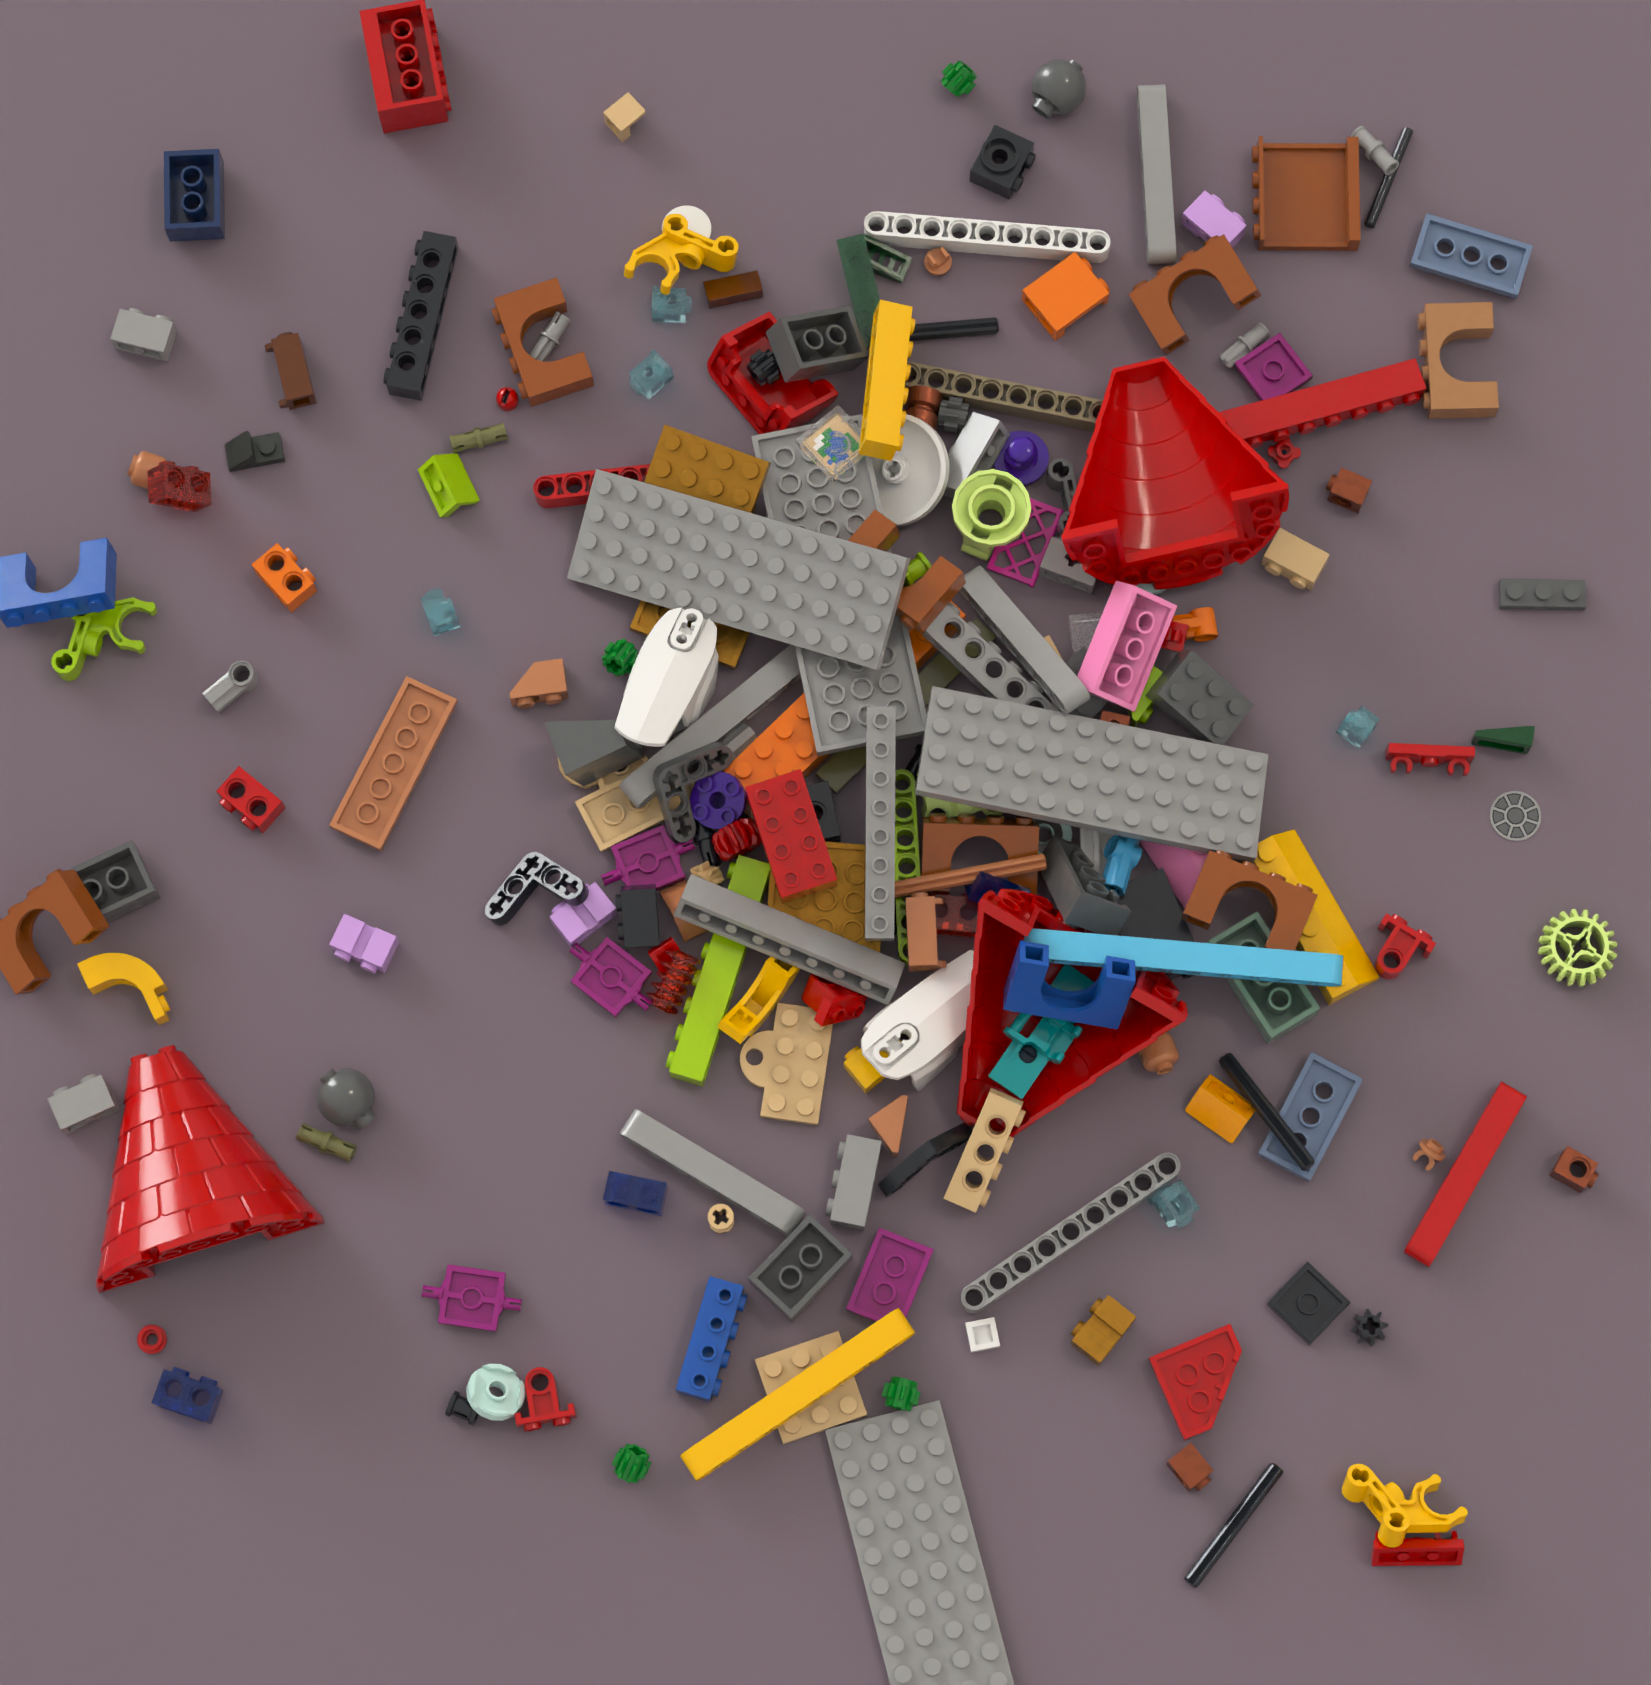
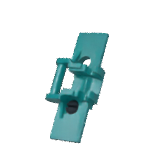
M1065 964L1050 986L1063 991H1078L1091 986L1095 982L1072 966ZM1019 1013L1010 1027L1006 1026L1003 1030V1033L1013 1041L988 1077L1022 1100L1047 1062L1050 1061L1056 1065L1060 1064L1065 1058V1051L1074 1038L1080 1036L1083 1029L1080 1026H1074L1075 1022L1043 1017L1029 1038H1025L1019 1033L1031 1017V1014Z

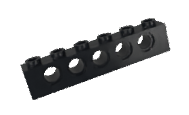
M423 231L422 239H418L416 242L414 254L417 256L415 265H411L408 281L411 282L409 291L405 290L402 300V307H405L403 317L399 316L396 324V333H399L397 342H392L390 349L392 364L391 368H386L383 383L386 384L389 395L422 401L459 248L457 238L454 236ZM432 260H436L439 262V264L433 268H429L426 266V264ZM424 286L433 287L429 293L420 292V289ZM419 311L427 313L422 319L413 317ZM412 337H418L421 339L415 345H410L407 343L408 340ZM405 363L414 364L411 370L405 371L401 369Z

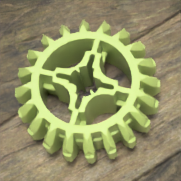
M1572 909L1570 911V918L1565 911L1560 912L1559 919L1552 917L1549 921L1551 926H1544L1542 931L1545 935L1540 936L1538 940L1541 944L1545 945L1538 949V953L1547 955L1541 960L1542 965L1551 964L1547 973L1550 975L1557 971L1559 973L1556 978L1558 982L1564 976L1567 977L1568 986H1572L1575 979H1577L1579 987L1585 985L1586 979L1590 984L1596 982V976L1603 979L1606 976L1605 970H1611L1613 967L1609 960H1614L1617 957V954L1611 951V949L1617 947V942L1608 941V939L1613 937L1614 931L1605 932L1604 929L1608 925L1607 921L1599 925L1596 922L1599 919V915L1594 914L1590 919L1588 918V910H1583L1581 916H1578L1577 910ZM1569 927L1583 928L1579 935L1560 932ZM1591 934L1599 944L1600 954L1596 953L1597 949L1590 944ZM1582 938H1584V940L1581 943L1582 948L1572 958V954L1574 953L1573 948L1575 947L1574 945H1576V943H1579V941ZM1555 941L1559 943V946L1566 953L1564 962L1557 954ZM1578 960L1587 963L1591 961L1595 964L1584 969L1572 967L1574 962Z

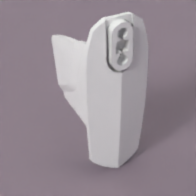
M681 607L669 610L656 623L641 647L631 670L614 727L619 734L641 745L665 746L681 718L684 727L688 728L701 717L715 693L719 655L716 650L717 627L709 618L708 620L704 619L701 612L696 609L685 610ZM688 621H693L691 628L687 627Z
M973 950L967 951L946 964V968H941L924 979L902 997L897 998L865 1025L862 1030L865 1034L861 1039L862 1054L883 1077L899 1080L910 1075L914 1088L919 1092L957 1056L959 1048L965 1041L967 1007L970 1000L971 971L973 969ZM900 1034H906L910 1038L909 1040L899 1042ZM879 1052H886L888 1054V1057H881Z

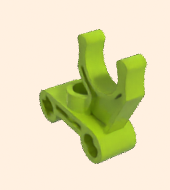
M131 597L115 601L114 609L71 617L75 627L69 647L54 653L51 660L53 669L62 680H75L81 674L86 655L94 657L99 655L103 644V637L106 634L110 635L112 641L119 649L143 654L146 650L144 643L141 640L125 638L121 632V624L127 615L136 611H142L151 616L156 615V605L153 602H145Z

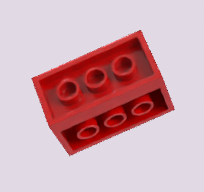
M415 0L359 11L383 133L448 122L447 112L452 111L432 8H426L425 0Z
M801 769L746 786V796L782 904L836 887L837 877Z

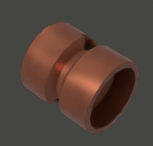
M910 386L905 403L908 409L903 411H906L908 415L925 421L936 431L938 416L935 413L939 412L943 394L934 388L926 386Z

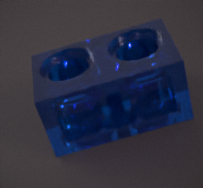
M609 1171L603 1201L608 1206L662 1216L668 1186L666 1182Z
M173 1367L172 1372L163 1369L151 1403L157 1407L212 1424L223 1394V1390L216 1387L218 1381L201 1376L200 1381L189 1378L190 1372L177 1367ZM174 1382H180L182 1386L180 1394L170 1397L168 1395V1387ZM207 1391L210 1396L208 1403L204 1406H197L195 1401L197 1394Z

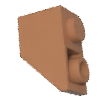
M563 659L534 662L509 693L512 706L525 709L533 707L534 703L546 702V704L554 705L563 702V699H569Z

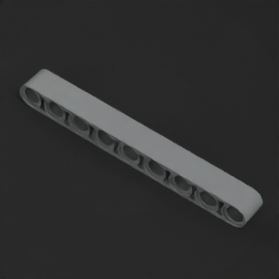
M790 644L621 782L619 788L637 809L644 806L657 795L653 773L658 765L712 742H722L743 723L745 724L801 678L795 646ZM698 760L690 761L687 770L697 763ZM667 772L666 778L663 780L670 785L669 776L672 774Z
M1172 1153L1160 1154L967 1285L961 1293L960 1302L962 1308L970 1314H977L1161 1190L1177 1177L1181 1168L1179 1158ZM1163 1161L1170 1162L1174 1166V1172L1171 1174L1162 1173L1159 1169V1164ZM1140 1177L1146 1178L1150 1182V1188L1146 1191L1139 1190L1135 1186V1180ZM1121 1194L1126 1198L1127 1204L1123 1207H1116L1111 1202V1196ZM1091 1210H1097L1102 1214L1103 1220L1097 1224L1091 1223L1087 1219V1213ZM1068 1226L1075 1227L1079 1236L1074 1240H1068L1064 1237L1062 1230ZM1042 1243H1050L1054 1247L1055 1252L1051 1256H1043L1040 1254L1038 1246ZM1019 1259H1025L1030 1264V1270L1020 1273L1015 1269L1014 1263ZM1000 1275L1006 1280V1286L1002 1289H995L991 1286L990 1279L993 1276ZM970 1292H977L981 1295L982 1302L977 1306H971L965 1299L966 1295Z

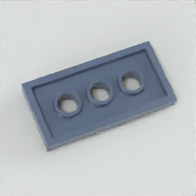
M1426 213L1409 267L1516 299L1533 245ZM1442 242L1448 243L1452 247V251L1448 254H1443L1437 249V245ZM1469 250L1474 251L1478 254L1479 259L1475 262H1469L1465 259L1464 253ZM1501 259L1505 263V268L1496 270L1491 266L1490 261Z
M1311 1052L1279 1115L1295 1135H1300L1304 1138L1305 1148L1314 1158V1165L1306 1171L1301 1170L1271 1130L1257 1155L1310 1182L1363 1079ZM1320 1084L1328 1085L1332 1091L1331 1097L1328 1099L1319 1098L1315 1092L1316 1087ZM1308 1109L1314 1110L1318 1114V1122L1307 1124L1302 1118V1113Z

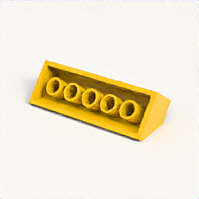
M1295 829L1272 835L1259 842L1256 859L1250 863L1258 866L1259 871L1269 875L1273 872L1285 877V882L1295 886L1297 884L1306 885L1313 889L1312 893L1318 895L1296 949L1298 951L1343 956L1342 986H1318L1328 1005L1380 978Z

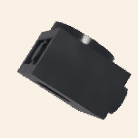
M994 125L970 170V182L1006 199H1010L1013 191L1018 193L1024 181L1022 174L1025 168L1030 170L1035 161L1036 154L1033 153L1034 142ZM1003 158L1006 162L996 164L993 162V159Z

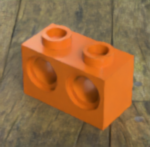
M276 543L251 565L258 577L292 613L317 592L313 583L316 579L306 567L302 570L295 563L298 561L297 557L288 547L283 550ZM280 561L284 563L282 569L278 571L271 570V566L275 562ZM293 582L302 583V587L299 590H289V586Z

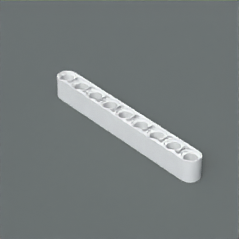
M881 211L869 213L864 220L865 235L887 246L929 250L944 247L946 251L1060 261L1076 252L1080 258H1086L1089 263H1101L1108 258L1111 243L1110 237L1106 232L1096 229ZM873 225H880L883 227V229L881 231L875 232L872 231L870 227ZM901 227H907L911 231L907 234H902L897 230ZM929 229L936 230L938 234L935 236H928L927 234H925V232ZM963 232L966 236L958 239L953 236V233ZM983 234H990L991 236H993V239L990 241L982 240L980 236ZM1011 236L1019 237L1021 241L1018 243H1011L1010 241H1008V238ZM1043 238L1049 243L1041 246L1035 241ZM1066 241H1073L1076 244V246L1073 248H1068L1064 246L1063 243ZM1094 243H1099L1103 245L1104 248L1101 250H1094L1091 247V245Z

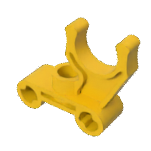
M670 214L664 219L661 235L633 250L630 260L625 264L624 276L631 279L634 276L635 269L640 264L645 262L657 263L664 267L667 272V276L661 282L660 292L668 295L679 277L678 261L692 270H697L704 264L717 271L728 272L735 267L739 248L738 242L730 236H720L715 241L689 230L688 221L684 216Z
M1354 1464L1349 1467L1341 1488L1342 1494L1347 1500L1356 1503L1363 1501L1381 1523L1378 1530V1538L1387 1547L1395 1548L1400 1546L1406 1533L1448 1532L1454 1526L1464 1523L1468 1514L1467 1509L1462 1506L1454 1513L1448 1515L1438 1514L1427 1507L1424 1496L1427 1493L1437 1491L1441 1482V1478L1437 1474H1433L1430 1478L1416 1483L1410 1499L1406 1500L1397 1484L1390 1482L1383 1485L1369 1467L1363 1464Z

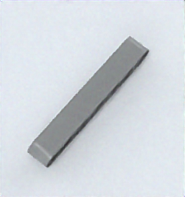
M1138 85L1137 109L1147 264H1176V237L1166 85Z
M979 565L964 575L966 583L959 591L1060 711L1067 715L1089 701L1090 694L1084 684L984 568Z
M634 1109L619 1133L620 1136L786 1236H789L797 1228L806 1213L804 1209L637 1109Z

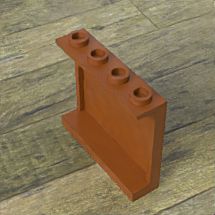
M1259 136L1257 146H1252L1251 154L1252 163H1257V172H1252V189H1257V198H1253L1252 213L1257 214V224H1253V240H1258V250L1358 251L1361 241L1358 137H1347L1346 143L1342 144L1263 143V136Z

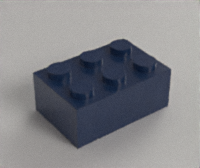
M219 149L164 151V225L170 242L225 239L224 161Z

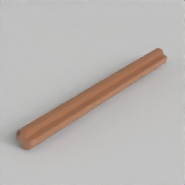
M1037 854L895 881V898L908 896L913 893L935 891L1045 870L1047 868L1046 858L1044 854Z

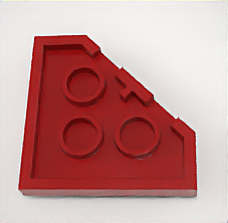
M1227 1324L1148 1358L1184 1441L1209 1431L1213 1427L1242 1352L1231 1324Z

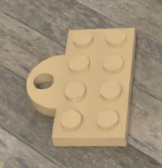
M645 755L644 758L629 764L624 771H615L597 779L599 790L575 801V805L601 853L611 849L610 846L635 837L664 822L657 795L644 806L637 809L619 788V785L625 778L649 760ZM694 782L685 786L689 802L695 785ZM674 796L670 799L668 803L670 810L676 809L680 805L679 796Z
M777 1003L773 1031L767 1030L754 1034L742 1047L740 1065L745 1078L754 1086L764 1089L760 1118L818 1126L833 1024L821 1027L814 1021L817 1012L811 1007ZM751 1051H759L763 1055V1060L758 1065H751L746 1060L747 1054Z

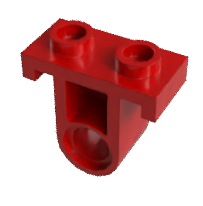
M1387 913L1377 929L1382 932L1384 928H1387L1392 933L1375 960V970L1384 979H1394L1402 973L1417 947L1425 951L1422 956L1427 959L1436 943L1432 941V936L1420 929L1415 931L1407 926V921L1395 914L1390 916ZM1393 957L1396 959L1398 967L1388 968L1384 964L1383 958Z
M812 973L801 996L802 1000L817 1012L814 1021L821 1027L858 1018L863 1013L865 1002L868 998L865 995L855 993L853 990Z
M536 1367L527 1373L525 1388L530 1417L523 1418L521 1412L514 1413L517 1427H524V1432L542 1429L541 1424L553 1422L555 1427L571 1424V1419L577 1418L575 1405L573 1403L567 1404L568 1410L561 1411L557 1384L553 1374L544 1367ZM539 1376L547 1377L549 1380L547 1388L542 1391H537L533 1388V1382Z

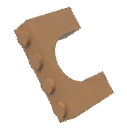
M1492 302L1425 304L1422 313H1418L1417 325L1418 330H1423V340L1419 341L1420 357L1424 356L1425 366H1421V374L1427 388L1426 392L1422 395V407L1427 409L1428 419L1495 417L1499 409L1497 381L1464 382L1457 380L1444 370L1439 356L1442 347L1453 340L1491 337L1494 329Z

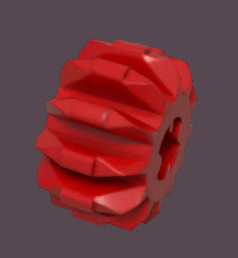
M742 818L739 821L727 824V826L714 833L712 837L717 855L720 856L721 860L725 861L738 858V855H746L748 852L755 850L762 842L757 826L751 818Z

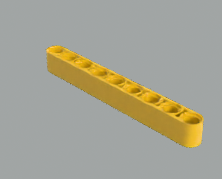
M899 1308L893 1310L680 1455V1458L696 1481L701 1480L898 1347L916 1332Z

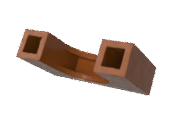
M1224 234L1220 237L1218 235L1211 237L1204 243V247L1196 252L1194 250L1187 252L1180 258V262L1172 267L1170 265L1163 267L1156 273V277L1148 282L1147 280L1139 282L1133 287V291L1129 293L1130 298L1166 355L1190 341L1177 320L1172 306L1176 289L1186 279L1198 275L1216 279L1221 283L1237 310L1262 296Z
M557 277L494 298L496 308L491 309L496 325L502 324L504 333H501L500 337L505 350L510 349L513 358H510L509 362L513 374L519 373L522 381L518 383L522 399L528 398L531 407L594 386L593 376L584 351L556 361L544 362L531 357L522 346L524 336L532 325L554 317L556 311L561 314L568 312Z
M874 509L848 541L887 552L900 537L897 524ZM940 556L918 582L902 588L895 613L900 618V622L912 631L915 628L923 634L965 585L966 581L963 571Z
M931 813L929 817H923L921 876L951 871V860L955 849L966 839L975 836H985L999 842L1005 849L1008 860L1037 855L1039 848L1038 820L1024 816H1016V820L1004 819L1002 815H987V819L975 818L973 814H959L958 818H946V814ZM1038 871L1007 877V889L1037 894ZM945 888V889H940V890H935V891H946V892H950V888Z
M1209 850L1181 920L1208 930L1220 901L1227 893L1237 888H1253L1269 898L1275 912L1274 925L1264 948L1295 951L1318 895L1312 893L1313 889L1306 885L1297 884L1295 886L1285 882L1286 878L1277 873L1271 872L1269 875L1263 873L1253 863L1246 861L1239 863L1232 860V856L1220 850L1212 852Z
M57 869L47 875L45 883L31 889L27 893L28 897L23 902L10 907L7 911L9 914L0 919V970L16 995L34 992L52 976L37 953L32 938L34 923L44 910L55 915L74 945L91 943L110 927L75 870L62 871Z

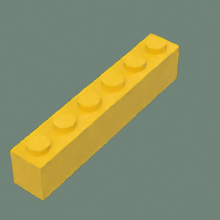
M880 300L873 314L858 453L860 455L892 461L896 451L900 452L902 449L904 435L900 434V428H903L906 419V411H902V407L907 401L909 389L905 387V381H908L911 371V365L907 364V358H910L913 349V342L909 341V337L913 334L915 328V319L911 318V306Z

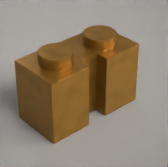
M1110 1295L1105 1300L1099 1297L1089 1310L1093 1314L1086 1323L1081 1320L1071 1332V1335L1074 1337L1071 1345L1097 1366L1101 1364L1136 1319L1134 1314Z

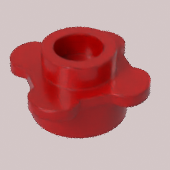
M1288 437L1274 446H1269L1267 454L1273 458V461L1280 468L1285 469L1289 467V464L1294 459L1300 457L1301 450L1298 447H1294ZM1282 450H1286L1287 453H1286V454H1282L1281 451H1282Z

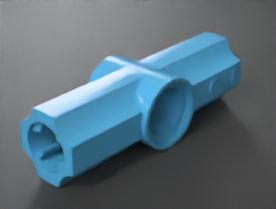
M1114 835L1108 840L1104 848L1103 855L1107 861L1103 877L1106 879L1104 886L1109 891L1110 889L1115 890L1120 897L1126 892L1131 870L1138 864L1142 855V849L1138 847L1139 839Z

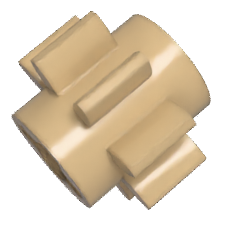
M709 861L690 869L693 875L716 885H720L725 880L719 866H710Z

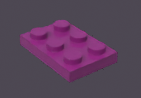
M879 1227L846 1310L877 1322L893 1310L899 1308L907 1318L934 1249Z

